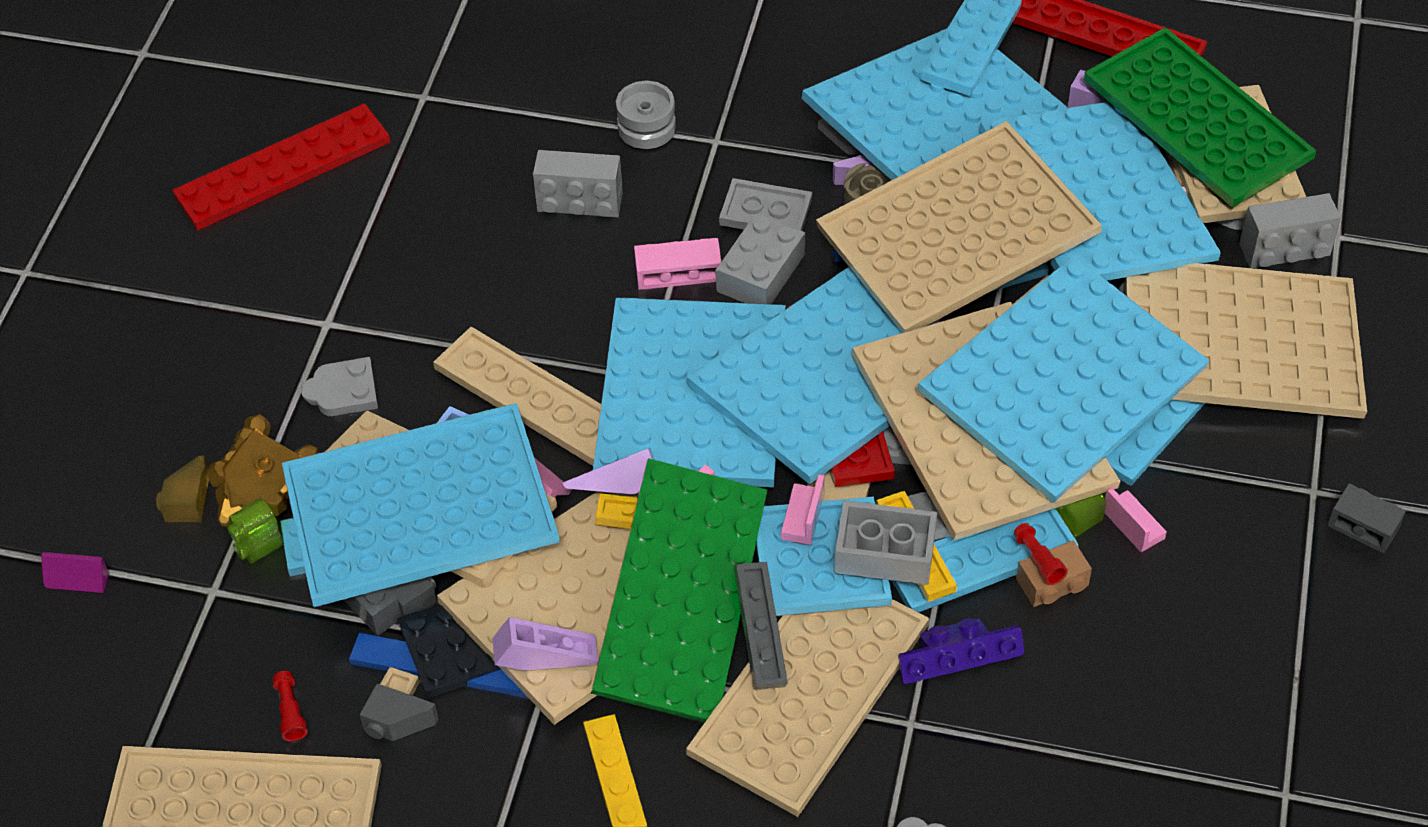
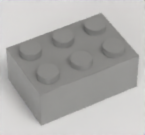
M538 150L533 171L538 212L602 217L619 216L623 195L620 156Z
M1330 193L1248 206L1239 245L1250 268L1268 267L1275 264L1293 263L1300 260L1330 256L1341 216Z
M755 213L716 269L717 292L747 304L771 305L805 255V232Z
M843 500L835 550L834 573L929 585L937 512Z

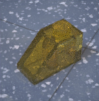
M205 456L196 457L164 480L162 492L157 494L156 505L157 509L161 510L165 522L202 521L209 478L206 474L208 465Z

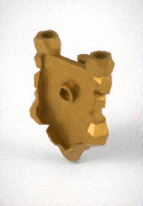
M260 414L249 416L244 421V428L237 432L234 439L235 443L229 449L230 452L223 456L220 461L211 463L206 473L212 486L217 487L216 499L219 504L217 520L219 524L227 527L241 519L258 516L260 512L263 516H278L287 510L289 494L282 463L319 454L318 448L307 444L293 452L268 437L271 426L265 417Z

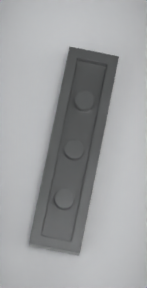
M767 562L736 564L734 573L754 690L785 687L788 681Z

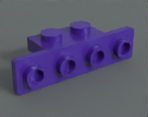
M979 618L963 619L957 624L934 626L928 631L922 632L920 634V644L923 648L900 653L898 659L901 680L904 684L913 683L1022 656L1024 654L1022 630L1018 625L989 632Z

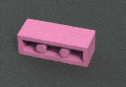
M718 238L634 246L638 290L716 282V269L721 263Z

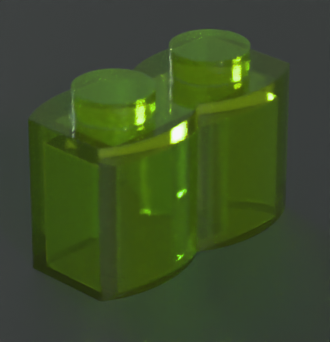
M262 497L229 516L231 525L227 529L236 542L233 544V547L241 560L247 558L250 564H253L283 546L276 518Z

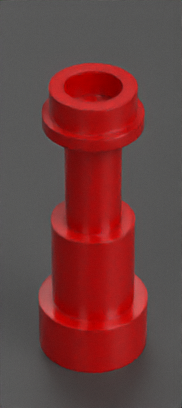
M1028 523L1020 524L1014 530L1015 539L1019 544H1025L1030 550L1031 558L1039 567L1041 577L1048 585L1061 582L1068 572L1066 566L1059 558H1055L1046 546H1042L1035 538L1036 530Z
M280 671L273 676L272 683L273 688L279 691L281 698L279 705L282 719L280 730L283 740L294 742L303 739L308 734L305 719L301 717L299 704L293 697L292 687L295 685V679L291 672Z

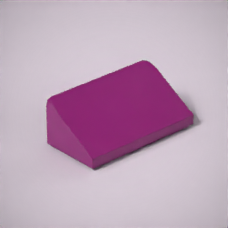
M42 552V573L45 588L96 593L104 592L109 572L103 557Z

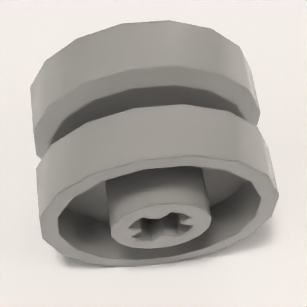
M639 81L624 87L618 93L616 99L617 126L619 136L626 144L635 148L651 149L666 144L674 136L676 129L675 100L673 93L667 86L653 81Z

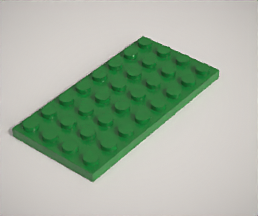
M1166 27L1084 73V81L1232 208L1315 159L1316 150Z
M647 459L591 694L703 723L706 722L723 698L741 615L734 567L736 564L752 563L767 489L658 460Z

